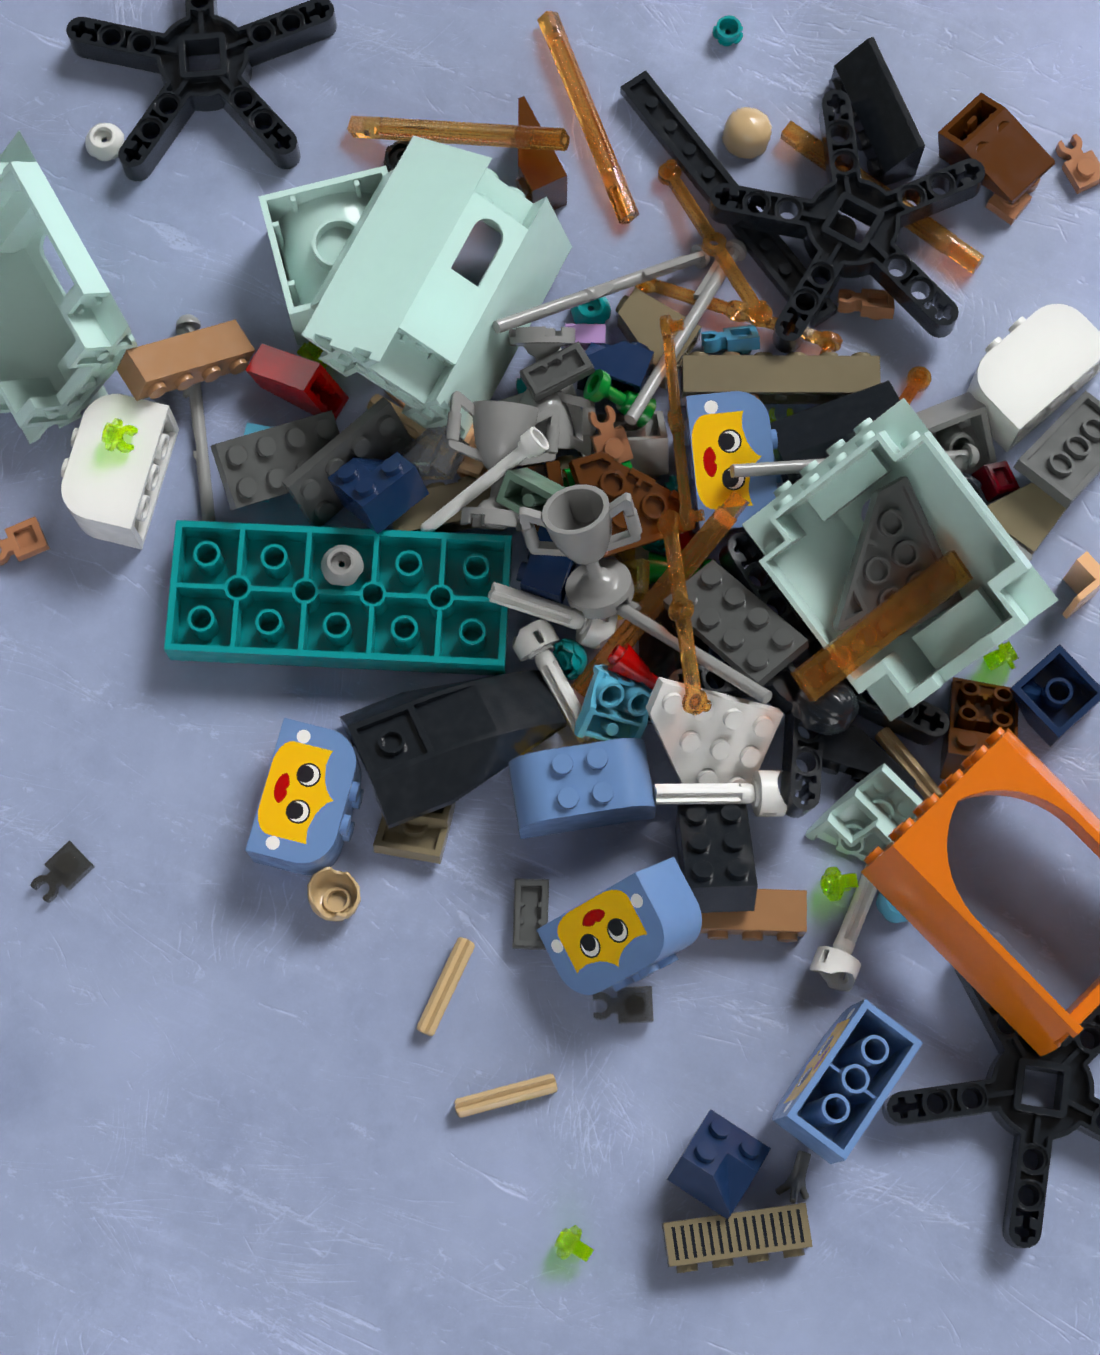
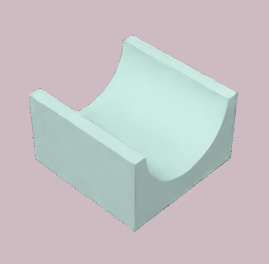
M386 165L258 196L297 346L310 343L309 340L301 336L315 311L310 308V305L381 179L388 173Z

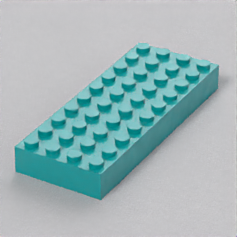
M176 520L164 651L170 660L494 676L505 674L509 608L490 602L488 593L493 582L510 587L512 536L383 530L377 534L372 529ZM334 546H351L359 552L363 560V572L355 583L350 586L330 584L321 571V560L324 554ZM339 563V567L345 566V563Z

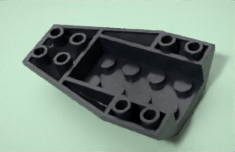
M539 670L513 672L406 691L340 716L352 747H356L373 785L377 803L389 829L455 803L509 766V761L518 756L525 755L567 726Z

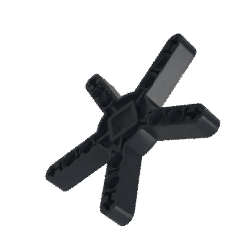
M185 0L186 17L171 25L165 33L88 17H76L68 23L66 32L72 48L78 56L161 74L164 84L163 88L118 152L124 173L130 180L135 182L143 181L151 175L195 111L209 112L224 109L276 166L281 169H291L299 163L301 156L296 135L249 85L252 67L331 37L336 32L337 22L334 6L330 0H309L237 27L228 19L218 16L217 0ZM199 5H206L203 8H196ZM293 27L298 28L295 31H287ZM264 38L269 39L266 42H258ZM113 42H118L116 45L109 46ZM143 48H149L147 51L139 52ZM220 54L221 69L190 71L189 56ZM245 103L250 104V105H249L248 107H246V108H240V107H239L240 105L245 104ZM170 109L176 110L174 113L165 114ZM263 125H270L266 130L259 129ZM152 134H159L156 138L147 139Z
M834 89L828 91L822 98L819 113L828 184L822 187L812 199L729 183L718 184L712 189L709 214L715 222L803 239L805 249L812 259L811 264L775 323L772 339L775 348L780 352L791 353L800 347L841 277L859 278L871 275L928 334L933 337L943 338L952 332L959 313L957 305L896 245L900 228L972 199L978 194L985 177V169L981 162L976 159L962 160L887 192L878 184L862 179L851 101L844 91ZM834 109H835L836 114H839V117H838V119H836V120H834V117H835ZM842 137L845 141L837 142L834 141L832 138ZM845 166L849 169V171L842 172L838 170L836 167ZM940 188L946 194H937L932 189ZM903 201H913L917 206L909 207ZM721 202H727V204L721 205ZM738 204H742L741 209H737ZM757 206L761 208L763 211L759 213L751 212L749 208ZM784 212L791 213L794 218L785 219L780 214ZM842 213L870 227L860 244L833 230ZM897 269L903 275L899 277L893 276L889 270ZM822 277L827 280V283L818 284L813 281V278ZM921 292L926 298L916 299L911 293ZM806 303L812 309L803 311L797 307V304ZM794 323V333L791 332L788 336L784 335L789 331L791 324Z
M739 532L729 538L719 552L721 566L766 605L774 606L778 611V615L808 640L809 647L807 649L822 672H832L841 677L843 676L858 699L859 711L857 715L884 728L889 727L894 733L923 746L930 745L947 732L950 724L947 714L928 702L922 700L913 708L911 707L903 713L904 718L898 716L890 722L875 701L874 703L867 701L863 692L858 694L759 563L764 554L750 535ZM749 576L756 577L760 581L761 586L754 585ZM793 662L788 664L763 687L772 692V698L769 703L773 707L779 708L785 714L782 757L783 772L781 774L780 795L787 805L785 814L792 818H800L815 808L820 800L824 734L806 729L809 733V739H806L798 731V727H805L801 720L794 717L791 713V701L796 698L795 694L798 693V688L804 684V680ZM701 665L678 669L667 678L739 698L750 696ZM706 677L714 679L718 689L709 687L706 683ZM796 759L802 760L806 764L807 772L801 771L798 768Z
M955 969L959 980L999 1054L992 1061L986 1079L900 1091L892 1094L884 1101L882 1113L886 1121L894 1126L992 1113L999 1125L1014 1136L1002 1228L1005 1242L1011 1247L1030 1248L1038 1243L1042 1233L1053 1140L1064 1137L1077 1129L1100 1142V1129L1096 1123L1097 1116L1100 1114V1099L1094 1097V1080L1088 1066L1100 1053V1004L1080 1024L1083 1027L1082 1031H1088L1094 1037L1095 1042L1092 1049L1082 1045L1080 1032L1074 1038L1069 1035L1059 1048L1040 1056L1014 1029L1011 1034H1005L1000 1031L997 1024L1001 1015ZM1025 1069L1057 1074L1053 1109L1021 1104ZM965 1089L971 1090L977 1095L978 1103L974 1109L968 1108L963 1104L962 1094ZM930 1094L937 1095L942 1099L943 1109L939 1114L933 1113L928 1109L927 1099ZM898 1100H900L901 1105H911L917 1102V1109L903 1113V1118H901L900 1113L893 1112L892 1106L898 1104ZM1027 1150L1033 1151L1038 1157V1165L1034 1170L1028 1169L1023 1163V1155ZM1022 1186L1029 1187L1034 1194L1033 1202L1029 1206L1024 1205L1019 1200L1018 1193ZM1016 1211L1032 1212V1217H1024L1023 1219L1024 1215L1016 1216ZM1023 1224V1229L1029 1230V1235L1021 1239L1014 1229Z

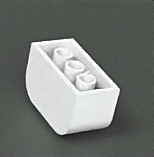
M1050 304L1041 307L1027 319L1023 316L1020 317L1009 328L1010 334L1003 340L997 337L986 347V354L979 362L967 392H970L976 400L986 406L992 438L1006 452L1012 449L1100 372V331L1082 313L1071 306Z
M123 394L105 395L96 399L88 406L83 414L79 428L76 427L73 430L71 436V447L73 448L70 457L65 458L61 468V477L63 478L61 493L74 519L89 536L143 549L179 432V427L169 405L144 399L136 401L134 397Z

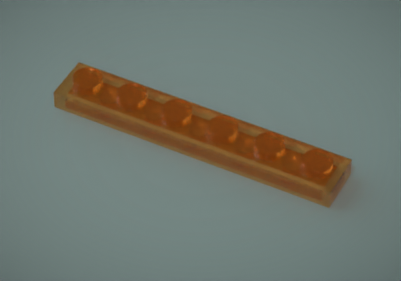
M955 550L948 551L792 671L791 675L810 701H816L973 579L972 575Z

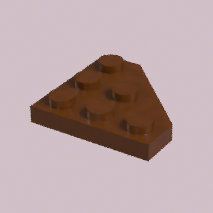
M601 451L571 460L568 463L575 485L587 484L598 487L608 496L609 503L624 493H630L634 507L637 509L642 527L641 539L607 551L601 559L692 531L696 528L684 495L659 485L655 482V479L633 467L628 468L613 460L614 457ZM624 510L612 518V535L628 530L623 515Z

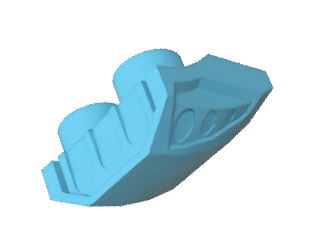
M594 665V674L585 695L582 710L576 721L574 734L579 738L587 736L602 741L621 738L641 739L648 723L649 714L646 710V705L653 690L642 682L639 683L609 671L608 665Z

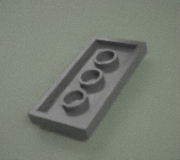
M1087 391L1018 459L1013 467L1066 509L1100 473V401Z
M382 397L282 481V483L312 526L321 527L344 508L328 480L329 476L353 458L386 460L396 452L404 457L416 445L391 403Z
M330 410L211 445L210 447L230 509L235 510L289 493L282 481L340 434L333 411Z
M711 560L663 600L664 608L736 671L761 686L765 685L809 647L808 640L714 560Z

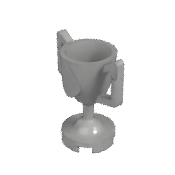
M545 326L518 327L509 330V345L524 347L528 354L535 357L536 362L558 352L561 346H570L575 343V328L561 327L560 331H556L554 328H546ZM528 389L524 393L499 400L534 406L539 409V412L558 404L561 408L558 450L576 449L585 456L595 453L590 436L596 434V427L592 426L588 419V412H595V403L558 391L535 402ZM567 403L583 407V441L574 434V427ZM549 418L537 423L535 427L545 438Z
M455 391L451 395L450 412H448L446 445L450 450L482 462L485 468L489 470L518 447L520 436L531 427H536L537 423L549 418L546 428V439L549 449L539 457L533 456L530 459L526 457L513 469H516L518 466L551 462L555 460L556 454H558L561 408L558 404H555L539 412L537 407L514 402L482 400L472 403L461 392ZM461 408L473 417L477 449L459 442ZM504 476L491 485L490 497L483 500L478 507L462 508L461 525L471 524L472 522V527L498 531H504L507 527H516V531L522 532L519 514L495 502Z
M587 484L573 485L553 494L543 506L542 512L527 507L519 508L521 530L531 554L567 556L572 561L582 564L570 574L565 585L566 596L572 610L576 608L582 611L584 618L603 619L617 614L616 607L625 600L631 602L635 589L631 573L626 565L613 559H601L607 551L641 539L642 527L630 493H624L609 503L608 496L598 487ZM624 510L623 515L628 530L612 535V518ZM534 524L546 527L553 542L540 541Z

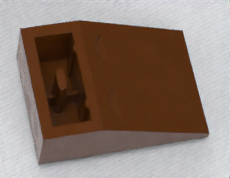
M983 93L976 96L938 132L939 158L950 165L965 159H976L981 162L985 169L982 185L1011 204L1020 198L1055 164V160L1004 106Z
M956 677L952 678L947 710L950 724L949 729L943 736L939 779H946L958 769L963 772L965 768L961 763L983 744L988 747L989 744L985 740L999 726L1003 730L1009 728L1018 737L1019 707L1010 691L1011 687Z

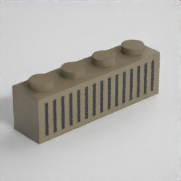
M806 1203L732 1213L728 1220L721 1215L662 1223L668 1267L676 1266L677 1273L698 1271L697 1263L712 1261V1268L733 1266V1258L747 1256L748 1263L768 1261V1253L783 1251V1258L805 1255L804 1248L813 1247Z

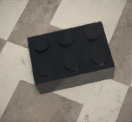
M677 805L675 833L679 867L699 904L701 913L754 911L758 884L747 805Z

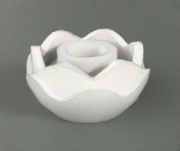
M111 123L96 124L89 130L85 138L87 152L90 156L100 161L116 159L119 149L124 143L123 132Z

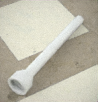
M535 427L528 429L520 436L516 449L423 522L420 527L421 531L434 532L503 477L506 470L513 469L526 457L530 459L533 456L539 457L549 449L545 436Z

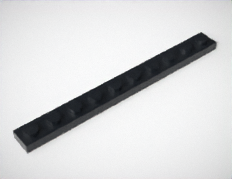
M646 70L620 87V94L708 204L711 191L716 185L721 183L738 185ZM721 202V205L727 204V202ZM738 204L737 209H741L742 204ZM756 206L749 208L751 212H760ZM726 225L733 235L745 244L749 255L788 302L807 270L777 234ZM828 298L810 331L836 314L838 308L830 298ZM806 303L797 304L800 310L808 311L812 309Z

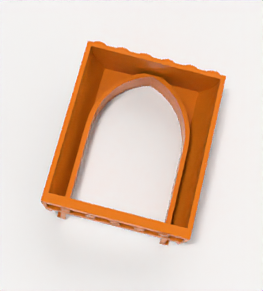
M999 726L985 740L989 744L988 747L983 744L961 763L965 768L963 772L958 769L953 774H950L937 787L941 792L938 796L933 793L913 810V813L917 816L914 820L909 817L900 823L888 835L892 841L883 850L877 846L863 860L867 866L861 873L1040 1056H1043L1059 1048L1069 1035L1074 1038L1083 1030L1080 1024L1100 1004V976L1065 1010L980 924L958 893L948 862L947 836L949 823L957 802L986 795L1013 797L1035 804L1056 816L1100 858V820L1009 728L1003 730Z

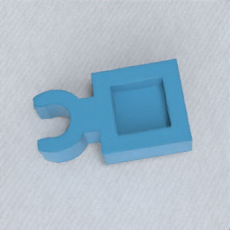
M755 325L723 328V332L706 331L701 333V342L705 353H714L727 349L728 352H738L742 355L748 354L752 350L760 349V336Z

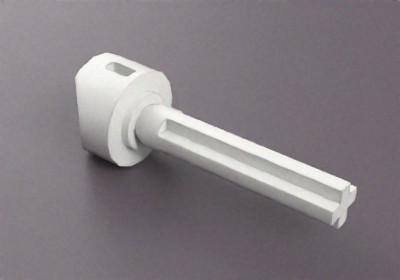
M493 582L488 593L490 602L576 629V641L592 649L599 648L600 643L614 635L618 614L607 617L606 621L584 618L583 612L576 608L572 610L569 606Z
M541 618L521 628L518 636L513 639L512 647L520 662L527 659H535L540 673L574 733L575 724L582 706L555 656L550 651L553 645L560 639L553 626ZM575 735L579 744L591 738L587 736L579 738Z
M756 770L751 784H654L655 804L751 803L753 812L757 817H783L787 811V805L780 795L777 784L783 770Z
M863 874L838 935L835 938L833 947H818L810 965L811 971L819 972L830 988L848 992L853 988L861 968L859 960L851 954L877 891V888Z

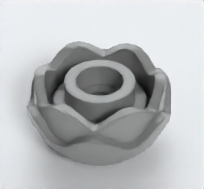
M337 545L330 548L321 560V571L325 579L332 585L350 586L355 583L364 569V563L359 552L348 545ZM343 562L345 566L339 567V563Z

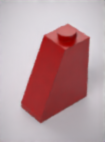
M263 343L245 369L261 388L312 415L332 410L336 420L349 399L321 363Z

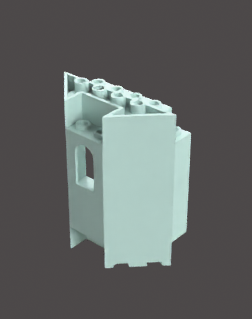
M18 131L0 155V413L11 412L19 428L22 429L29 444L41 439V435L47 428L57 424L60 429L82 417L81 410L87 408L96 399L108 395L103 384L118 368L125 351L138 347L122 312L22 134ZM46 235L74 283L67 294L44 255L43 244Z
M413 135L396 167L381 179L310 305V308L315 311L301 336L323 349L319 360L345 377L358 372L404 402L405 406L401 413L427 430L439 426L446 430L452 393L459 391L472 403L490 400L519 347L509 345V330L497 334L493 329V321L541 305L572 249V245L547 196L535 203L530 202L525 198V194L521 190L506 185L499 180L498 175L494 171L487 168L492 160L491 157ZM481 220L501 234V243L480 283L476 286L451 269L474 225ZM532 322L519 327H530ZM461 408L460 413L462 416L459 439L464 441L473 423V417Z
M905 398L897 402L876 420L872 421L869 417L856 426L853 431L857 435L848 442H845L842 438L826 450L829 457L820 464L814 460L799 472L802 475L801 479L793 485L790 481H787L773 492L776 498L742 524L765 555L759 560V563L858 694L867 690L890 722L909 708L916 706L938 690L946 681L993 647L1000 645L1026 626L1029 621L1058 601L1052 590ZM899 477H908L963 599L885 645L875 648L872 647L860 620L842 631H834L832 625L864 523L862 519L864 504L871 499L874 491Z

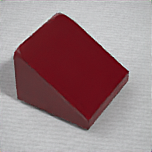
M1006 460L983 465L971 474V476L981 482V489L989 503L1020 489Z

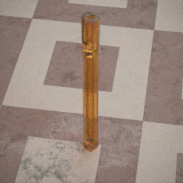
M546 11L537 21L562 78L620 224H628L640 215L579 68L558 12Z
M351 115L347 130L354 138L410 141L414 135L445 144L566 151L570 142V136L564 128Z
M790 121L782 130L780 139L826 171L822 141L793 121ZM845 166L836 167L838 170L842 172L849 171V169ZM860 168L862 179L878 184L887 192L891 190ZM907 200L903 201L905 205L909 207H914V205L909 203ZM926 217L905 226V228L972 274L975 273L983 262L984 255L931 217Z
M733 491L726 501L718 506L638 603L642 607L639 610L640 613L654 621L665 609L663 600L694 574L737 522L738 516L749 504L745 498L736 491ZM625 619L571 686L585 698L594 674V665L605 664L609 666L610 663L607 661V657L616 645L623 646L629 643L633 647L646 631Z

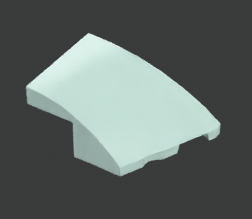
M884 763L836 801L807 830L805 836L813 841L819 838L836 845L837 851L847 855H855L859 860L863 861L877 846L883 850L892 841L888 835L900 823L909 817L912 820L917 817L913 810L923 800Z

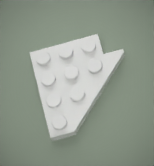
M658 677L646 705V710L680 784H751L753 774L756 770L760 769L784 714L777 707Z

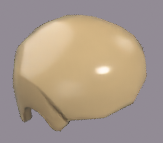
M750 107L738 108L728 117L724 126L722 140L731 154L738 158L752 159L766 151L771 138L772 126L768 116L760 110Z
M325 867L314 873L307 885L308 902L313 912L324 920L343 921L355 914L361 902L360 886L347 871L342 872L334 870L332 867Z

